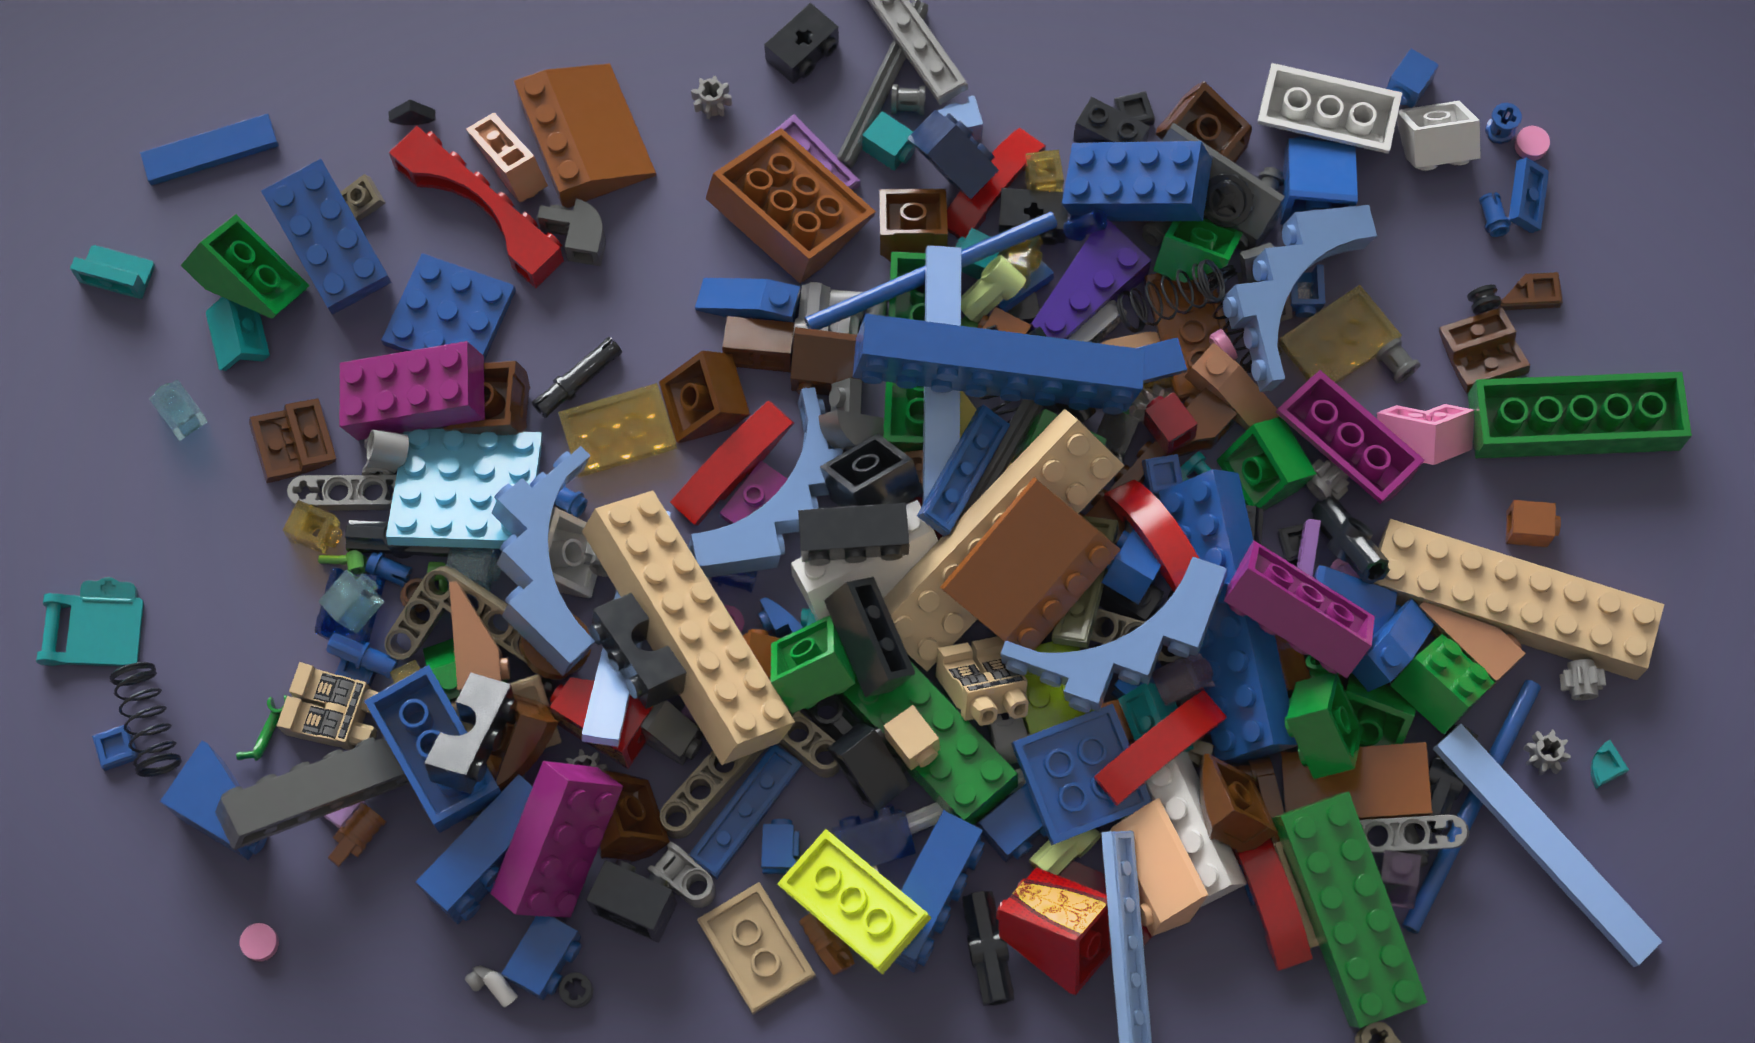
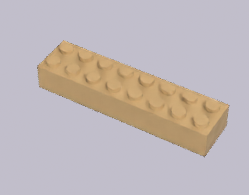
M1064 409L961 516L950 534L942 536L883 598L907 654L926 671L937 662L938 648L952 646L977 620L976 617L940 587L1028 483L1035 477L1079 513L1125 466L1067 410Z
M652 490L595 508L582 533L620 596L632 593L649 617L647 641L653 651L668 645L686 670L684 692L679 695L721 765L780 743L795 721L655 492Z
M1390 519L1386 525L1378 548L1389 560L1388 568L1390 571L1384 579L1378 580L1373 584L1397 592V605L1403 606L1411 598L1418 606L1425 601L1498 627L1505 634L1513 635L1520 644L1573 661L1591 659L1594 660L1596 668L1604 669L1605 671L1630 679L1638 680L1648 669L1664 604L1397 520Z

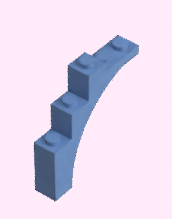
M1369 205L1295 212L1282 225V239L1286 246L1265 248L1253 261V276L1257 282L1236 284L1224 296L1223 312L1229 318L1231 329L1244 328V344L1250 350L1252 376L1257 381L1260 392L1273 391L1285 380L1277 347L1278 329L1284 305L1294 284L1302 273L1312 265L1342 252L1364 249L1377 237Z
M815 387L801 389L798 408L804 431L802 452L793 472L780 490L761 508L733 524L716 530L691 534L688 548L707 578L777 568L780 556L785 554L782 534L799 532L798 510L819 509L816 497L829 495L820 466L841 455L843 449H832V446L822 434L819 425V415L825 414V406L822 399H817Z
M581 446L572 454L568 451L563 453L553 464L554 469L549 474L540 473L530 484L521 478L513 486L509 483L504 485L494 496L496 503L491 512L513 534L500 546L499 549L502 553L496 564L518 585L505 599L507 606L502 617L562 676L588 654L595 642L576 621L558 590L552 573L548 546L549 522L555 499L559 491L584 470L591 456Z
M1192 557L1183 580L1171 598L1154 616L1134 631L1098 647L1063 653L1037 652L1005 640L1000 653L1002 663L1006 664V669L1013 673L1026 675L1029 672L1041 676L1040 681L1053 687H1060L1061 684L1066 685L1064 697L1066 701H1069L1070 707L1084 713H1089L1090 709L1099 712L1114 673L1119 674V679L1132 685H1139V682L1149 684L1163 645L1168 647L1167 650L1180 657H1188L1189 654L1198 656L1226 581L1227 568Z

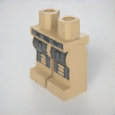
M998 636L972 641L971 647L967 642L938 648L937 679L957 708L961 709V716L964 721L975 719L980 726L992 724L997 719V714L1008 712L1010 717L1017 719L1026 717L1028 713L1027 679L1024 675H1019L1006 669V664L1002 663L1000 654L1005 642Z
M299 662L289 690L293 697L287 696L277 723V727L285 735L342 747L346 750L354 749L358 743L365 739L376 738L377 729L374 726L363 724L366 713L371 714L364 701L379 692L372 690L367 682L315 669L312 665Z

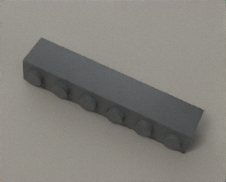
M371 737L358 743L354 749L345 752L341 749L332 751L316 763L302 762L291 768L289 773L278 777L276 774L267 775L251 787L245 789L241 786L234 787L221 796L215 814L232 849L236 850L407 785L410 782L385 737L378 740Z

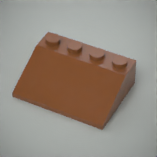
M610 63L546 69L514 80L519 102L562 206L569 208L575 205L576 199L588 201L657 176Z
M782 128L715 171L705 198L800 284L822 269L876 213L872 207Z
M1034 477L940 588L1004 642L1006 640L1035 651L1121 549Z

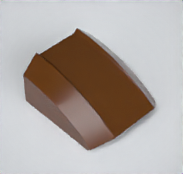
M1203 81L1191 88L1180 99L1178 104L1157 128L1155 135L1163 140L1171 125L1175 123L1235 163L1248 147L1252 126Z
M879 189L880 255L891 262V252L926 253L927 245L948 247L946 189Z
M517 361L484 363L485 420L443 426L444 430H455L466 434L493 432L496 435H516L523 433L527 428L529 390L531 389L527 371Z
M514 694V698L517 700L516 714L511 721L506 722L502 731L501 744L497 751H492L487 761V765L501 792L518 774L522 777L533 766L552 738L559 722L552 716L550 707L534 699Z
M1205 753L1201 761L1199 791L1201 810L1210 840L1216 839L1234 848L1236 853L1257 849L1275 835L1277 830L1252 776Z
M602 770L621 784L623 788L598 848L601 859L607 857L634 862L651 857L668 845L670 841L667 832L662 827L660 812L649 780L626 773Z

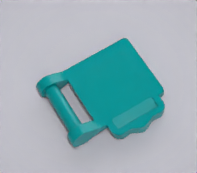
M104 577L98 581H84L81 584L80 596L56 593L44 594L43 606L46 607L42 651L37 652L36 663L46 666L65 664L125 666L137 663L144 609L143 600L137 598V587L131 582H120L112 577ZM71 607L66 653L56 652L61 608Z

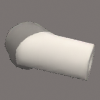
M482 965L474 967V971L465 977V981L473 991H479L486 985L503 1008L511 1004L518 997L500 973Z

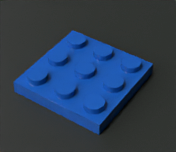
M421 253L381 341L384 346L401 352L468 341L484 356L485 361L516 292L515 285Z
M1113 704L1100 708L1099 712L1092 711L1011 743L1051 845L1133 814L1152 801L1144 784L1116 806L1094 779L1096 774L1130 746Z

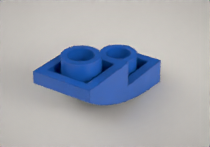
M767 597L760 599L761 612L757 613L764 630L768 632L772 630L775 637L782 638L803 628L779 604Z

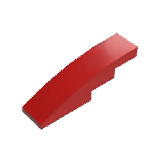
M768 400L712 454L670 503L692 524L699 526L720 500H725L746 474L750 475L758 463L767 457L794 425V422Z

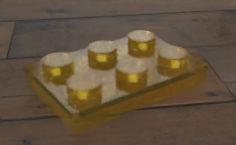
M1358 285L1279 338L1278 344L1307 380L1321 370L1331 380L1338 383L1375 358L1377 352L1384 345L1395 338L1401 339L1402 335L1362 286Z
M657 383L558 412L570 453L572 454L581 446L591 455L584 470L577 475L578 478L677 449Z

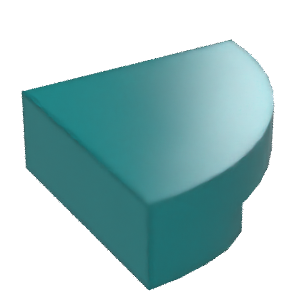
M1611 740L1605 742L1596 751L1591 762V778L1596 789L1629 771Z

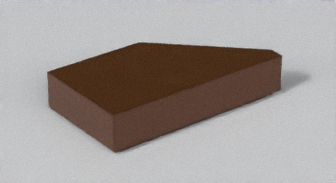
M1559 273L1524 274L1512 290L1502 299V303L1498 308L1502 307L1503 310L1560 308L1563 300Z

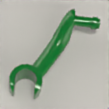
M269 697L267 700V706L271 713L256 741L253 751L236 753L237 760L254 758L255 761H258L264 754L283 707L275 709V702L272 697Z

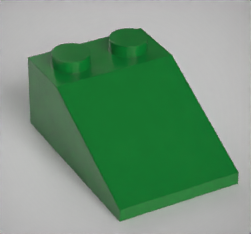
M237 214L203 239L180 265L205 290L271 319L310 286Z

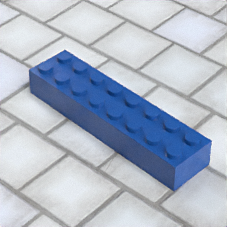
M865 314L856 337L853 378H860L864 383L880 384L884 381L896 383L898 387L907 389L924 386L931 387L932 391L938 393H948L956 390L964 391L966 395L971 397H983L988 394L1000 396V399L1004 401L1027 399L1034 400V403L1042 406L1059 403L1067 404L1069 408L1075 410H1086L1091 407L1103 409V412L1108 414H1121L1127 412L1143 389L1145 349Z
M1212 469L1160 491L1159 496L1161 503L1187 536L1199 559L1227 568L1226 581L1197 657L1194 656L1201 691L1204 690L1227 716L1222 723L1210 731L1212 744L1215 745V757L1228 764H1244L1247 760L1262 758L1298 746L1294 737L1288 735L1285 728L1284 718L1288 714L1290 705L1275 635L1265 632L1258 622L1249 616L1238 615L1224 601L1227 586L1254 540L1239 473Z

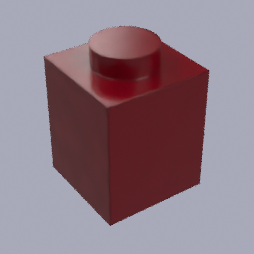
M1174 392L1165 398L1158 396L1146 406L1143 424L1167 455L1196 438L1198 423Z

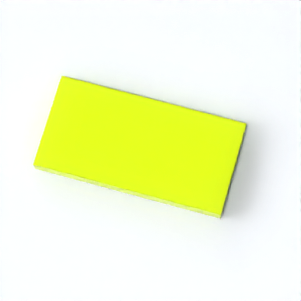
M827 829L822 832L777 883L781 889L882 975L931 919L927 912Z

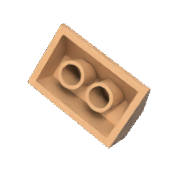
M1160 798L1123 819L1110 830V832H1134L1141 923L1143 926H1147L1151 936L1189 923L1208 896Z

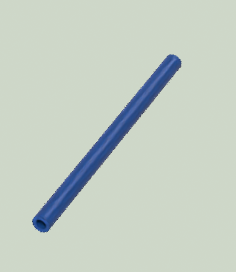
M1048 212L962 249L961 268L1056 228L1058 225L1054 214ZM925 266L805 317L804 320L807 328L823 329L924 285Z
M1524 681L1489 751V754L1501 767L1541 690V686L1534 681ZM1469 790L1457 814L1459 818L1466 822L1469 831L1483 805L1471 790ZM1453 822L1447 834L1450 842L1455 841V836L1461 834L1462 829L1455 827ZM1461 847L1439 850L1401 925L1404 929L1414 934L1419 933Z

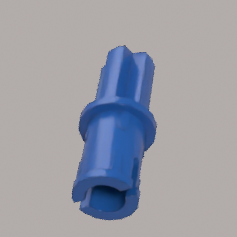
M337 633L331 636L327 644L326 651L356 664V669L363 667L386 676L388 679H391L399 661L390 655L371 648L368 642L364 645Z

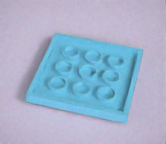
M417 429L412 432H404L403 434L408 435L409 448L405 464L397 469L386 534L387 544L499 549L513 534L491 514L496 503L494 496L507 483L513 486L523 478L530 484L538 476L543 442L542 432H523L516 435H496L493 432L466 434L455 430L445 431L444 429Z

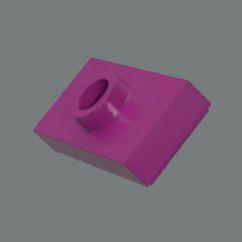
M760 461L720 511V517L733 524L749 516L766 504L788 479L763 461Z

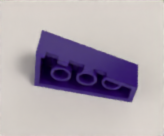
M1103 215L1032 321L1030 331L1040 326L1047 337L1068 339L1108 302L1112 300L1117 302L1120 292L1130 291L1133 287L1136 288L1144 280V276L1148 275L1151 259Z

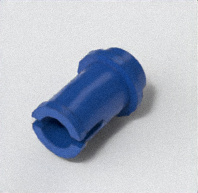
M1492 192L1479 198V203L1486 219L1484 228L1492 237H1500L1510 231L1509 226L1512 222L1505 215L1500 194L1494 192L1493 199Z
M563 487L559 491L554 504L565 510V512L579 517L586 509L588 500L584 498L582 492L578 491L575 493L567 487Z
M373 552L365 567V572L370 573V578L380 577L400 587H404L405 583L410 580L411 576L408 574H412L413 571L411 566H406L386 558L383 552L379 554Z

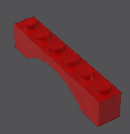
M416 126L389 151L394 168L417 187L436 188L453 192L469 199L482 208L496 222L505 237L512 269L533 287L537 288L564 262L560 241L550 232L544 234L539 230L537 222L528 213L523 212L520 214L513 208L514 204L506 194L501 191L497 194L490 188V183L481 173L476 171L473 174L467 169L465 161L456 152H447L442 147L443 144L434 133L429 131L426 134Z

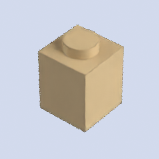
M913 705L883 726L885 738L910 770H913L918 765L920 767L927 766L938 756L937 752L940 750L939 738Z

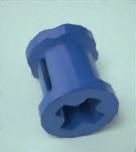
M1507 102L1501 103L1493 109L1491 119L1487 122L1485 128L1489 140L1497 144H1503L1513 139L1516 128L1520 125L1522 119L1521 111L1517 106ZM1507 112H1510L1509 118L1505 117ZM1498 129L1502 130L1500 135H1497Z

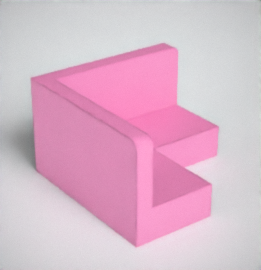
M1443 404L1428 411H1422L1396 405L1377 412V419L1424 459L1423 463L1436 465L1470 451L1473 447L1474 410Z

